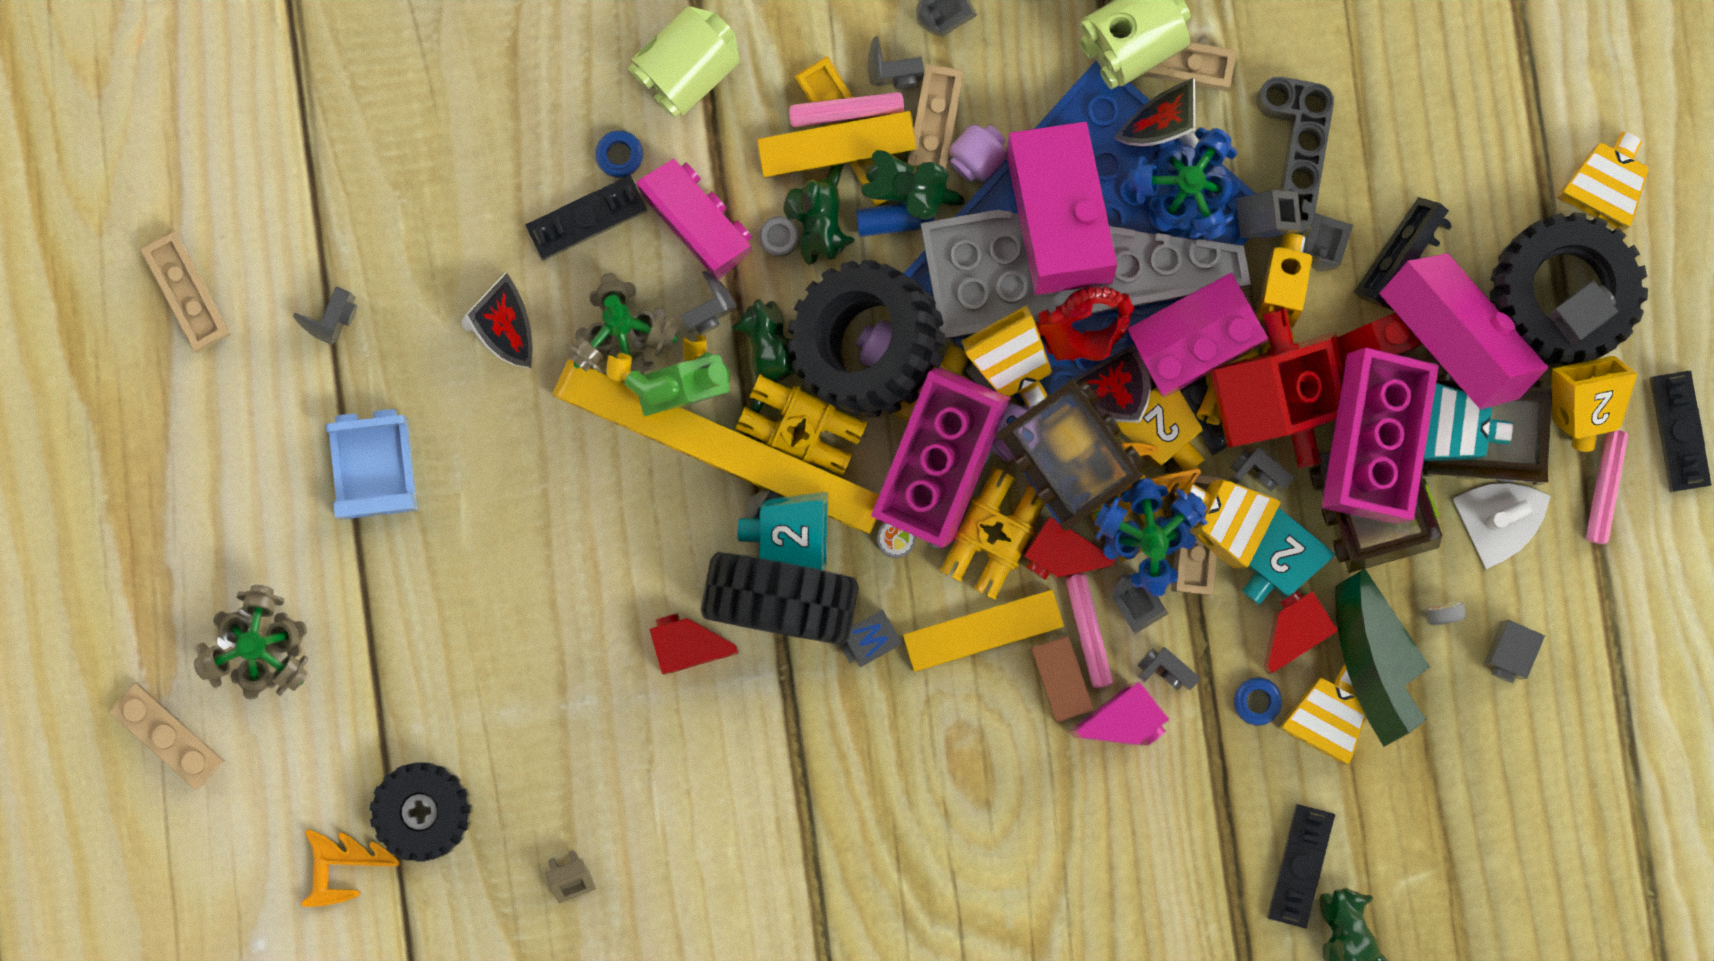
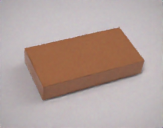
M1069 636L1031 648L1056 723L1093 711L1094 709Z

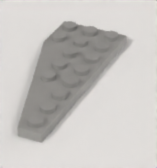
M993 210L920 224L933 299L936 302L935 309L941 312L944 322L943 326L939 327V331L945 334V340L973 335L1026 305L1030 309L1036 324V322H1039L1038 313L1047 309L1050 313L1055 311L1056 306L1062 305L1070 294L1079 290L1074 289L1035 295L1018 214L1010 211ZM1109 226L1117 268L1113 283L1101 285V288L1106 286L1108 289L1113 288L1121 294L1127 293L1133 306L1185 298L1231 272L1240 288L1251 285L1244 246L1200 239L1178 238L1160 233H1144L1132 229ZM1101 303L1093 304L1091 314L1117 310V306L1111 308Z

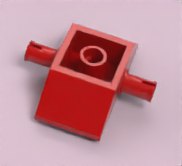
M1287 308L1262 314L1271 347L1267 349V353L1212 369L1210 373L1227 446L1235 447L1291 434L1297 468H1304L1322 463L1314 429L1318 425L1336 420L1345 369L1336 332L1327 333L1299 343L1294 342L1287 315L1288 311Z

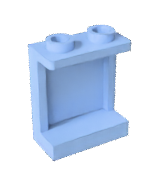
M396 409L373 412L374 418L358 420V414L338 415L334 417L335 423L325 424L326 432L329 434L335 485L336 502H333L335 518L344 520L418 511L408 418L404 415H397Z

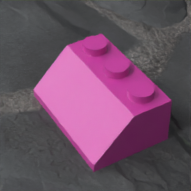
M672 159L642 177L636 183L639 192L707 271L720 280L752 252V247L748 243L752 236L738 220L732 224L722 212L727 208L712 191L706 195L697 185L701 178L687 162L680 166L675 159Z
M1232 272L1127 328L1164 398L1209 375L1210 370L1225 366L1269 342Z
M1139 681L1130 683L1072 728L1069 733L1073 738L1149 746L1166 733L1162 725L1168 722L1169 718Z

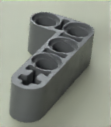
M1273 77L1268 79L1259 90L1256 98L1257 107L1267 117L1292 121L1280 191L1298 192V200H1303L1299 204L1300 218L1304 219L1301 221L1302 231L1293 232L1303 235L1312 225L1315 217L1334 107V96L1327 86L1319 83L1286 77ZM1270 89L1280 90L1285 96V104L1281 106L1272 105L1267 100L1266 92ZM1305 97H1319L1323 102V111L1319 113L1309 111L1305 106ZM1303 133L1311 134L1317 141V148L1313 151L1304 150L1298 143V136ZM1296 171L1305 172L1311 180L1310 187L1306 189L1297 188L1292 182V173Z

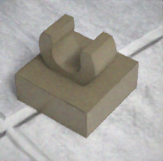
M574 850L569 851L571 863L559 867L555 858H551L549 860L551 871L545 872L548 884L559 903L596 889L583 859H579Z

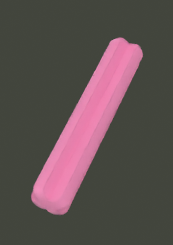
M896 92L791 105L789 107L790 123L793 127L901 113L904 112V100L902 93Z
M1622 430L1605 433L1586 533V540L1591 543L1607 544L1609 541L1628 441V433Z
M1084 573L1069 576L1065 582L1091 685L1096 689L1112 684L1113 679L1087 577Z

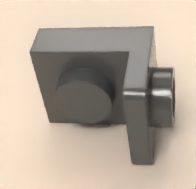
M1259 447L1251 454L1244 450L1230 467L1235 471V474L1230 478L1233 483H1239L1252 468L1257 472L1253 476L1254 479L1271 492L1274 488L1280 492L1285 490L1295 478Z
M1162 647L1159 652L1152 648L1137 665L1142 669L1141 673L1137 676L1142 682H1146L1154 671L1161 666L1164 672L1160 676L1177 691L1182 686L1187 690H1191L1201 679L1166 647Z

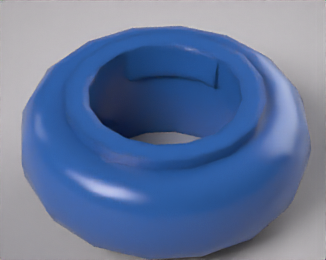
M624 130L612 131L605 134L599 140L595 150L596 162L606 175L614 178H625L634 174L640 167L643 160V148L640 141L632 133ZM619 143L625 144L631 151L629 160L622 165L613 164L608 159L609 149Z
M1261 677L1250 678L1242 682L1237 688L1234 696V708L1239 718L1247 724L1254 726L1266 725L1274 721L1280 713L1282 696L1278 687L1270 680ZM1262 690L1267 694L1269 705L1263 713H1255L1249 710L1246 700L1251 691Z

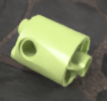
M1113 0L1083 18L1082 22H1080V27L1085 36L1079 39V43L1089 59L1095 57L1102 68L1100 73L1104 82L1110 89H1114L1117 86L1126 85L1187 49L1190 45V35L1185 22L1190 20L1191 15L1184 0Z
M687 6L641 51L631 58L633 64L627 69L641 85H645L648 89L652 86L658 93L653 98L668 114H671L674 118L679 114L684 116L740 63L736 35L715 12Z

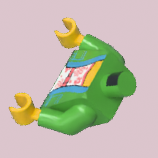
M702 334L696 335V342L683 338L684 360L687 362L669 366L645 375L641 374L638 370L630 371L632 362L630 355L619 353L617 358L608 356L607 377L611 380L625 381V386L638 395L644 416L699 403L730 391V372L728 367L722 362L719 354L712 355L707 352L706 337Z

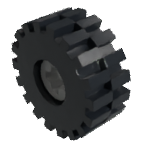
M429 762L402 765L392 773H388L383 778L380 786L376 787L373 793L375 794L374 800L370 802L369 811H372L370 823L371 827H374L377 835L375 837L379 843L382 842L387 847L386 850L388 852L396 854L401 859L407 861L423 862L447 855L463 841L464 835L471 825L470 813H473L472 804L470 805L468 797L470 794L468 789L464 788L461 783L462 780L457 775L451 773L450 769ZM422 800L423 806L431 808V814L425 816V823H419L418 818L411 817L410 809L416 808V801Z

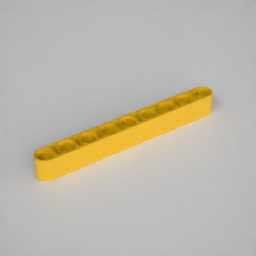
M567 359L552 396L760 488L771 490L781 497L827 492L829 518L866 534L871 533L877 520L871 517L879 494L680 407L644 416L638 395L621 381L611 380L607 375L591 368L587 372L581 367L577 369L573 365L574 361Z

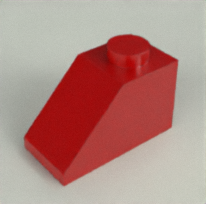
M1397 313L1375 320L1337 337L1344 369L1347 354L1363 348L1400 356L1422 345L1418 337Z
M1051 516L1047 519L1023 556L1029 562L1026 568L1043 580H1046L1049 575L1057 579L1109 568L1116 560L1107 559L1103 555L1102 549L1071 529L1064 532L1060 524Z
M1297 590L1279 602L1283 609L1274 614L1263 666L1267 674L1274 673L1338 631L1313 591L1302 595L1300 590Z
M678 613L656 619L657 627L649 629L662 675L739 654L737 645L688 618L680 620Z

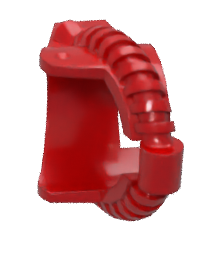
M1092 286L1079 289L1070 294L1062 305L1056 306L1055 311L1050 313L1047 309L1038 313L1039 322H1036V327L1039 335L1045 336L1046 341L1044 343L1048 354H1053L1056 361L1067 359L1074 361L1077 358L1094 361L1103 360L1110 355L1112 345H1115L1125 334L1130 323L1131 313L1134 311V306L1127 293L1121 294L1119 291H1115L1113 288L1108 289L1106 286H1103V288L1101 286ZM1101 303L1111 308L1117 306L1118 315L1116 320L1103 330H1085L1082 334L1071 326L1073 322L1090 316L1093 304Z

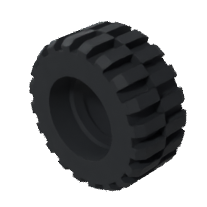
M1574 212L1570 216H1564L1563 213L1551 215L1545 220H1539L1512 239V242L1499 255V264L1492 271L1490 280L1494 282V289L1489 291L1490 302L1496 303L1498 311L1507 315L1514 322L1515 330L1545 364L1561 363L1562 366L1595 360L1606 355L1630 337L1634 332L1632 330L1633 326L1641 321L1644 314L1641 304L1648 298V288L1642 287V280L1647 277L1645 265L1638 267L1635 257L1640 255L1635 245L1628 248L1623 242V239L1627 236L1619 228L1611 231L1606 227L1608 221L1596 217L1593 220L1586 219L1585 213ZM1560 254L1573 255L1587 262L1596 272L1601 285L1606 287L1616 301L1614 307L1618 310L1613 317L1575 346L1569 343L1554 322L1542 311L1534 294V277L1538 268L1548 258Z
M863 260L860 264L855 261L842 263L840 265L841 271L830 268L822 273L823 280L816 283L812 281L805 289L809 294L804 301L798 299L794 307L798 314L796 320L789 321L788 332L793 335V340L787 343L788 355L797 359L792 362V368L795 374L803 379L802 385L809 392L846 413L856 416L863 414L867 417H879L882 414V410L888 414L895 413L901 410V402L905 401L912 404L919 397L917 391L924 385L928 372L933 367L940 368L943 357L938 354V348L945 346V334L938 330V327L944 324L941 312L934 308L936 305L935 300L930 293L922 289V285L887 264L881 265L873 260ZM876 306H885L890 313L892 321V335L888 348L883 356L869 368L858 372H848L841 357V342L847 326L864 310Z
M716 552L709 563L701 613L706 620L843 645L850 637L859 586L855 578L842 574L768 559Z

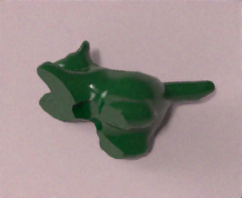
M882 150L873 152L872 160L875 164L870 165L866 173L869 183L864 184L861 188L863 196L870 199L900 202L914 218L925 220L937 215V210L941 203L957 206L963 205L965 202L962 195L947 188L946 182L949 176L943 166L935 162L910 165Z
M844 164L830 166L827 179L818 181L811 179L806 182L802 189H791L785 198L783 207L785 215L790 220L800 221L804 227L800 248L802 257L808 265L816 263L819 254H822L828 260L836 259L846 246L855 241L853 237L842 233L838 224L840 197L837 187Z
M760 299L755 300L753 306L747 308L739 322L732 325V329L744 332L751 339L753 348L752 364L757 378L761 374L763 377L774 382H780L789 375L795 374L792 362L797 359L788 355L787 346L788 341H792V339L784 337V317L778 305L773 300L766 303V305ZM753 398L751 410L759 413L764 403Z
M1349 888L1335 890L1333 897L1329 893L1321 894V914L1333 931L1332 937L1323 945V958L1325 961H1388L1380 953L1377 940L1368 929L1364 919V909L1373 900L1372 895H1362Z

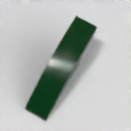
M1362 569L1335 586L1336 622L1342 654L1355 694L1369 724L1383 747L1409 734L1426 721V718L1405 686L1430 668V666L1367 570Z

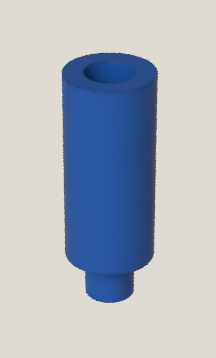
M903 204L856 209L859 237L921 230V223L935 221L934 217L927 220L914 218L907 212V208Z

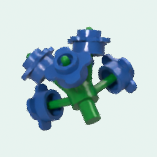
M1200 127L1196 130L1195 136L1200 139L1196 144V151L1202 158L1196 166H1192V159L1195 156L1194 148L1189 144L1181 146L1170 140L1159 144L1160 152L1157 159L1152 161L1151 164H1147L1145 157H1139L1138 167L1130 170L1128 182L1130 191L1137 192L1138 204L1144 203L1145 196H1156L1159 184L1177 185L1179 189L1178 194L1167 193L1161 199L1153 197L1149 202V208L1154 211L1156 217L1155 226L1164 232L1171 228H1179L1181 230L1189 228L1191 219L1187 216L1189 204L1185 197L1194 196L1200 213L1192 218L1195 230L1190 232L1189 235L1191 238L1203 235L1204 240H1211L1226 232L1224 225L1234 219L1231 213L1224 215L1223 211L1225 210V204L1232 197H1237L1240 194L1241 187L1238 182L1232 181L1227 176V170L1222 166H1216L1211 172L1206 175L1204 174L1203 170L1208 162L1221 164L1226 157L1234 159L1237 151L1230 145L1231 138L1225 131L1219 128H1212L1208 131Z
M1141 479L1134 482L1130 490H1125L1121 493V500L1123 502H1130L1133 512L1144 514L1147 526L1140 531L1136 522L1130 520L1126 523L1123 522L1127 510L1117 506L1120 500L1118 497H1116L1112 506L1104 504L1101 510L1095 512L1097 518L1093 525L1100 528L1096 539L1099 540L1102 534L1106 535L1103 555L1107 559L1113 560L1117 556H1123L1125 559L1131 560L1137 555L1140 548L1146 556L1150 557L1140 563L1139 573L1131 576V583L1134 587H1142L1147 592H1150L1152 596L1158 597L1166 593V587L1170 583L1178 580V572L1175 569H1170L1169 563L1164 559L1166 554H1172L1183 547L1191 549L1195 546L1197 539L1191 533L1190 528L1192 529L1198 523L1203 526L1207 524L1204 518L1206 516L1204 511L1207 508L1202 502L1201 497L1196 496L1192 492L1186 495L1182 490L1177 489L1175 493L1178 498L1170 505L1175 516L1169 518L1160 516L1154 520L1153 512L1161 508L1162 498L1168 495V488L1164 485L1158 486L1154 484L1151 479Z

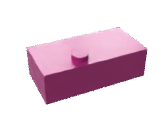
M1087 122L1009 133L1006 156L1035 295L1112 284L1117 261Z
M1448 253L1407 261L1379 293L1479 409L1520 399L1549 368L1515 330L1514 322L1507 315L1498 311Z
M1363 348L1347 354L1321 508L1390 524L1414 520L1439 365L1369 348Z
M941 367L929 371L871 517L941 548L953 542L1011 398Z

